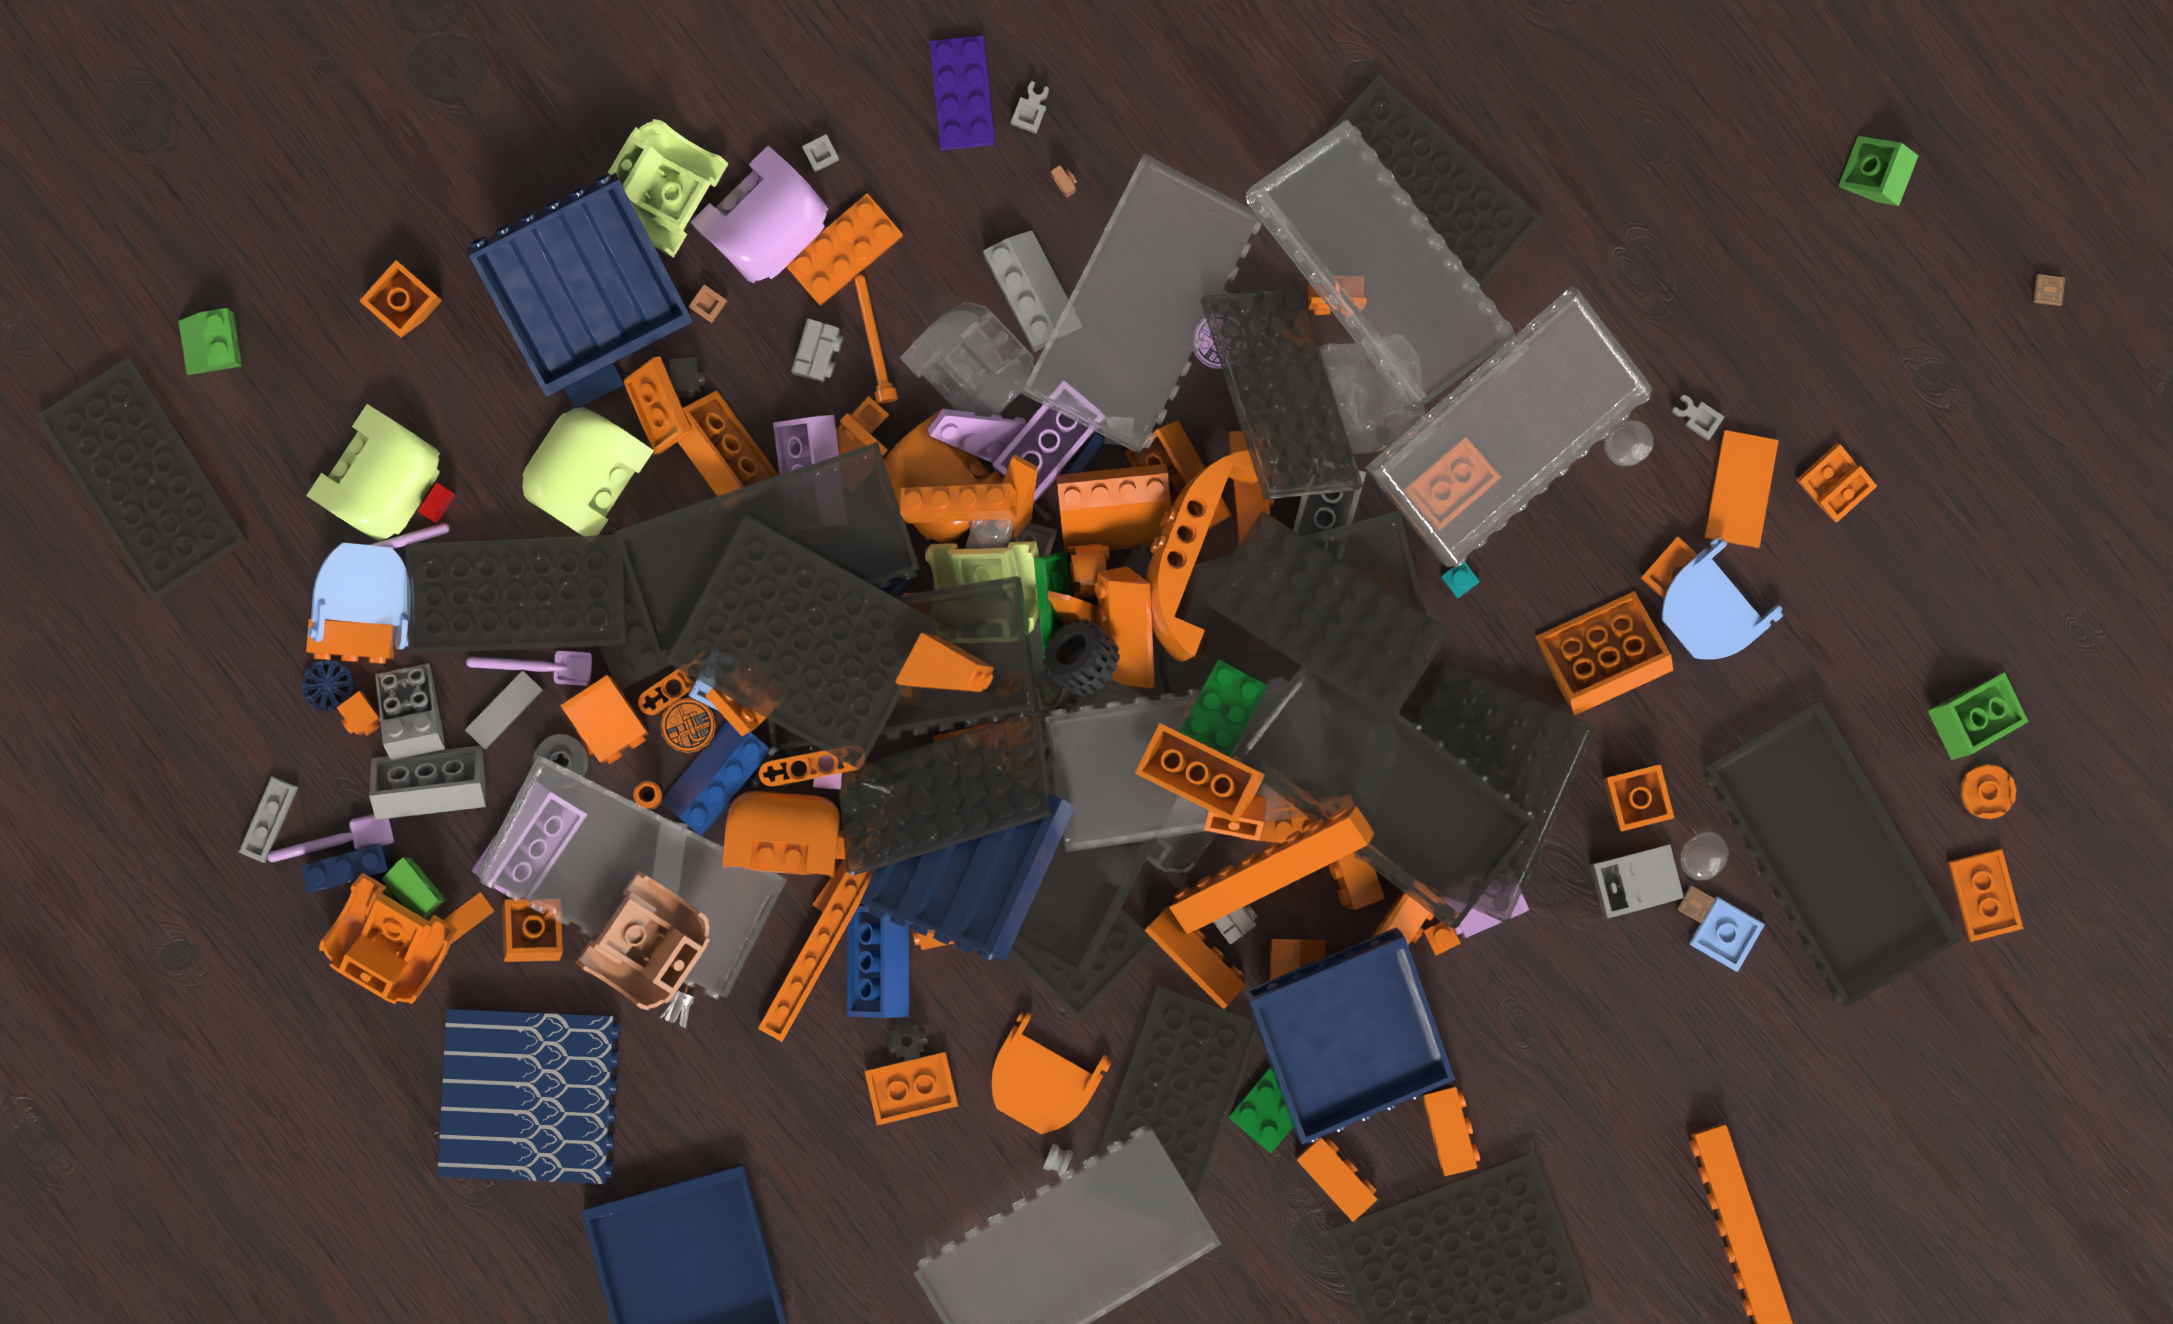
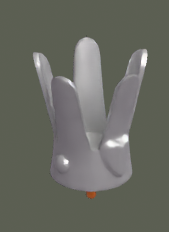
M686 985L684 992L677 991L659 1018L666 1014L665 1020L674 1023L681 1012L680 1026L686 1028L689 1008L695 998L686 994L688 985Z

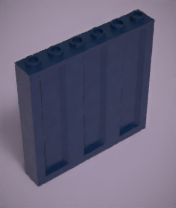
M610 173L603 174L595 179L594 184L586 188L585 186L575 188L570 192V196L562 200L557 198L548 202L545 205V209L537 213L531 211L524 214L520 218L521 221L513 225H502L495 230V234L487 238L485 236L473 240L470 243L471 246L467 248L470 259L545 396L693 322L616 173L612 175Z
M930 751L860 903L869 908L868 913L877 918L883 919L884 915L891 917L890 922L904 928L906 924L912 926L911 930L923 936L930 932L934 934L933 938L939 942L948 945L950 941L956 943L955 947L967 953H971L973 949L979 951L977 955L983 959L993 962L994 958L1005 962L1075 807L1060 797Z

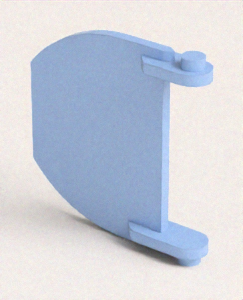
M1719 537L1714 538L1709 543L1712 546L1710 549L1705 548L1679 571L1671 582L1663 602L1662 621L1693 658L1719 659L1735 654L1747 647L1768 629L1772 619L1776 622L1783 617L1781 613L1782 607L1779 604L1760 617L1712 560L1728 544L1725 539L1720 540Z
M341 543L332 550L322 563L314 584L311 612L313 626H310L308 629V636L313 638V641L320 642L322 640L325 619L394 625L396 626V649H404L405 646L410 645V636L407 635V631H409L411 620V583L402 560L393 548Z

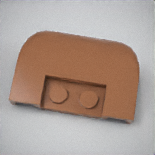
M638 869L623 891L626 897L597 940H590L575 963L586 972L591 973L615 988L636 1006L649 1011L650 1008H655L664 1002L667 1004L692 970L710 941V938H708L710 929L708 921L710 920L689 902Z

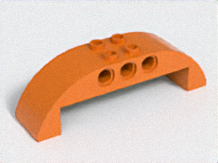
M1251 449L1239 451L1221 458L1186 484L1175 499L1170 512L1166 511L1162 517L1160 526L1163 527L1160 537L1156 536L1151 545L1150 552H1153V556L1147 571L1146 581L1150 583L1153 630L1166 651L1181 663L1195 656L1205 630L1174 616L1226 481L1230 477L1251 486L1264 477L1273 451L1268 449Z

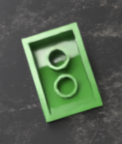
M2005 672L1928 710L1951 760L1971 755L2029 722Z

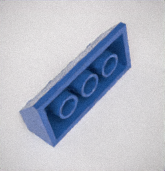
M727 720L664 796L662 803L699 835L704 836L745 787L750 778L758 771L771 748L751 732L741 736Z
M858 906L847 925V1017H909V924H906L904 928L889 921L891 917L884 915V918L880 919L869 914L867 906Z

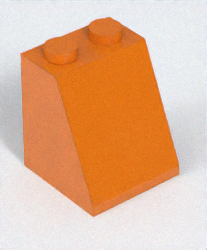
M921 633L895 682L899 685L982 692L983 689L990 685L993 679L991 673L994 667L939 635Z
M608 675L560 705L600 763L607 761L608 764L615 762L623 756L622 750L628 746L632 749L638 747L646 741L644 736L649 733L615 680Z

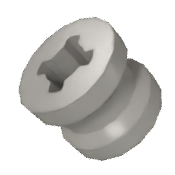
M1053 1143L1043 1169L1047 1171L1055 1170L1058 1175L1064 1177L1074 1151L1069 1149L1064 1151L1057 1144Z

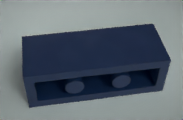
M385 844L375 845L300 866L307 893H315L355 882L362 872L369 877L388 873L393 868L387 845Z

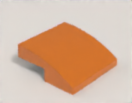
M1837 443L1796 479L1809 496L1836 523L1877 487L1865 470L1857 465L1845 449Z

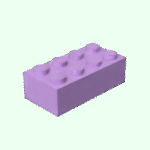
M1063 381L993 463V469L1005 477L1014 454L1037 466L1034 502L1036 503L1057 478V475L1063 471L1106 420V416Z

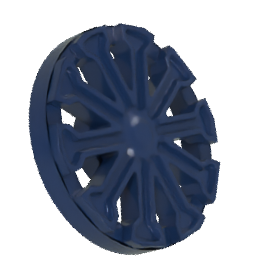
M322 660L314 663L306 670L302 680V692L305 699L311 706L321 711L338 710L337 707L352 697L355 684L352 673L344 664L338 661ZM325 664L329 665L327 675L323 667ZM335 667H340V671L333 676ZM316 668L318 669L321 678L313 674V671ZM344 675H347V681L339 682L340 678H342ZM308 678L316 681L317 684H307ZM340 687H348L349 691L345 693L340 690ZM318 689L313 695L309 696V690ZM336 694L343 698L342 702L339 703L337 701ZM322 695L320 704H316L315 700ZM328 697H330V700L332 702L331 707H327L326 705Z

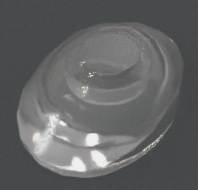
M1625 421L1616 425L1608 432L1604 449L1612 462L1622 466L1634 465L1645 459L1651 452L1654 445L1653 434L1642 422Z
M1013 519L968 521L972 537L982 548H1003L1009 543L1013 534Z
M1706 832L1698 834L1686 843L1681 852L1680 862L1682 869L1693 879L1708 880L1716 876L1725 867L1729 849L1724 839L1715 833Z

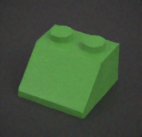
M1858 136L1840 180L1839 187L1875 202L1899 206L1918 155L1899 142Z
M224 308L200 312L179 320L187 375L242 366L234 312Z
M403 857L382 878L386 884L385 891L393 900L397 897L404 907L424 919L447 901L412 858Z

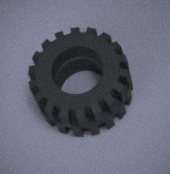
M1077 619L1073 620L1070 625L1066 623L1060 631L1057 630L1054 633L1053 639L1048 641L1047 644L1049 646L1044 651L1046 658L1043 660V665L1046 667L1045 671L1050 678L1075 696L1077 694L1079 696H1086L1087 693L1091 695L1096 693V689L1099 688L1101 690L1105 686L1104 683L1107 680L1110 681L1113 677V671L1117 670L1118 665L1116 662L1119 661L1120 655L1117 653L1119 647L1115 643L1116 641L1092 621L1089 622L1087 619L1079 621Z

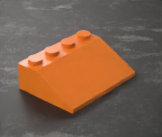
M1167 464L1057 475L1064 551H1067V547L1098 543H1101L1102 546L1108 545L1109 551L1150 547L1155 537H1160L1163 527L1160 526L1162 517L1166 511L1170 512L1171 509Z
M1635 591L1535 636L1557 686L1573 716L1673 671L1671 654Z

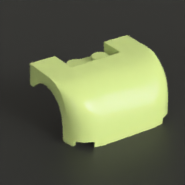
M653 119V122L646 123L639 129L636 127L608 173L610 175L617 174L654 247L674 258L687 236L683 231L709 186H716L728 163L721 156L708 152L688 141L666 123Z
M367 404L352 426L358 432L329 476L327 477L321 473L306 496L364 534L380 542L394 533L398 535L407 525L440 472L437 470L440 453L436 448Z
M584 407L572 409L566 414L563 413L556 420L526 466L522 475L524 477L523 495L534 505L594 542L608 521L605 516L634 472L639 473L654 450L599 414Z
M1036 541L1009 542L1007 548L958 549L957 544H930L925 555L934 577V602L927 619L930 631L937 632L953 643L1020 641L1022 637L1029 634L1034 629L1039 618L1034 558L1039 557Z

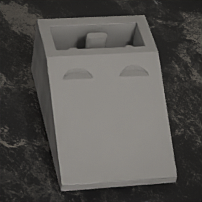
M430 664L375 674L382 740L390 760L444 750L443 729Z
M1670 844L1590 864L1603 918H1611L1684 898Z

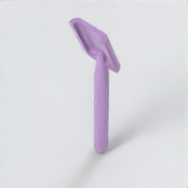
M447 523L437 524L373 543L371 546L399 548L446 534L449 531V525Z
M557 651L555 663L539 660L471 656L467 658L466 664L473 668L538 672L554 671V681L557 684L589 686L591 682L592 655L591 653Z
M371 814L352 819L349 822L351 832L340 833L271 851L268 853L267 859L270 862H276L342 845L352 840L355 849L361 850L379 844H393L394 838L389 818L376 820L375 815Z

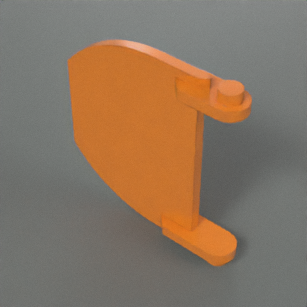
M1029 1011L1027 1014L1021 1012L1016 1020L1021 1025L1019 1027L1014 1025L993 1067V1099L996 1108L1040 1134L1048 1133L1065 1126L1083 1111L1103 1077L1100 1074L1101 1070L1107 1072L1112 1062L1108 1061L1109 1057L1104 1054L1093 1074L1023 1035L1022 1032L1033 1013Z

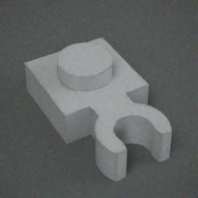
M1032 81L1028 86L1029 99L1020 97L1011 120V125L1037 134L1046 111V107L1040 105V102L1047 98L1049 88L1045 86L1043 93L1037 95L1033 92L1035 82Z
M1682 395L1680 400L1686 403V410L1681 411L1674 407L1672 412L1678 417L1686 416L1689 418L1685 426L1707 441L1710 440L1724 419V416L1703 402L1696 408L1693 406V401L1690 397Z

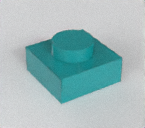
M1464 560L1441 576L1457 599L1480 582Z

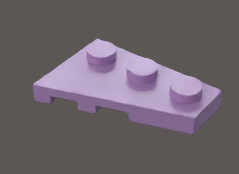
M943 409L928 428L930 436L994 463L1027 423L1025 418L1015 417L1014 420L1002 419L1001 415L991 414V417L976 416L974 412Z

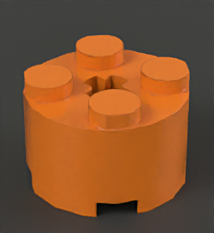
M1101 543L1067 547L1068 556L1071 555L1072 562L1069 563L1071 589L1074 592L1072 597L1080 600L1097 598L1094 588L1097 582V572L1106 571L1107 562L1110 561L1108 545L1102 546Z

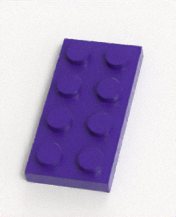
M984 36L929 41L941 151L995 145Z

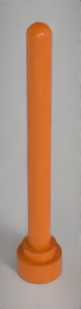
M859 274L855 277L854 281L878 386H876L877 391L874 394L877 404H885L896 401L898 396L896 388L888 381L866 280L863 275Z

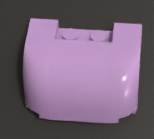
M769 146L749 164L753 171L720 204L714 207L709 203L691 221V224L698 232L707 238L737 268L745 279L752 283L767 277L772 279L778 275L825 227L823 222L826 217V211L829 210L805 179Z

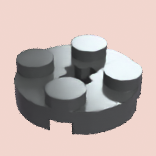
M556 734L549 736L539 745L534 753V772L544 784L551 788L560 790L572 788L585 778L589 768L588 752L579 740L569 735ZM559 754H563V757L569 760V763L564 766L563 770H560L559 766L553 763L554 760L558 759Z

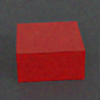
M436 483L418 512L438 523L456 495L439 483Z

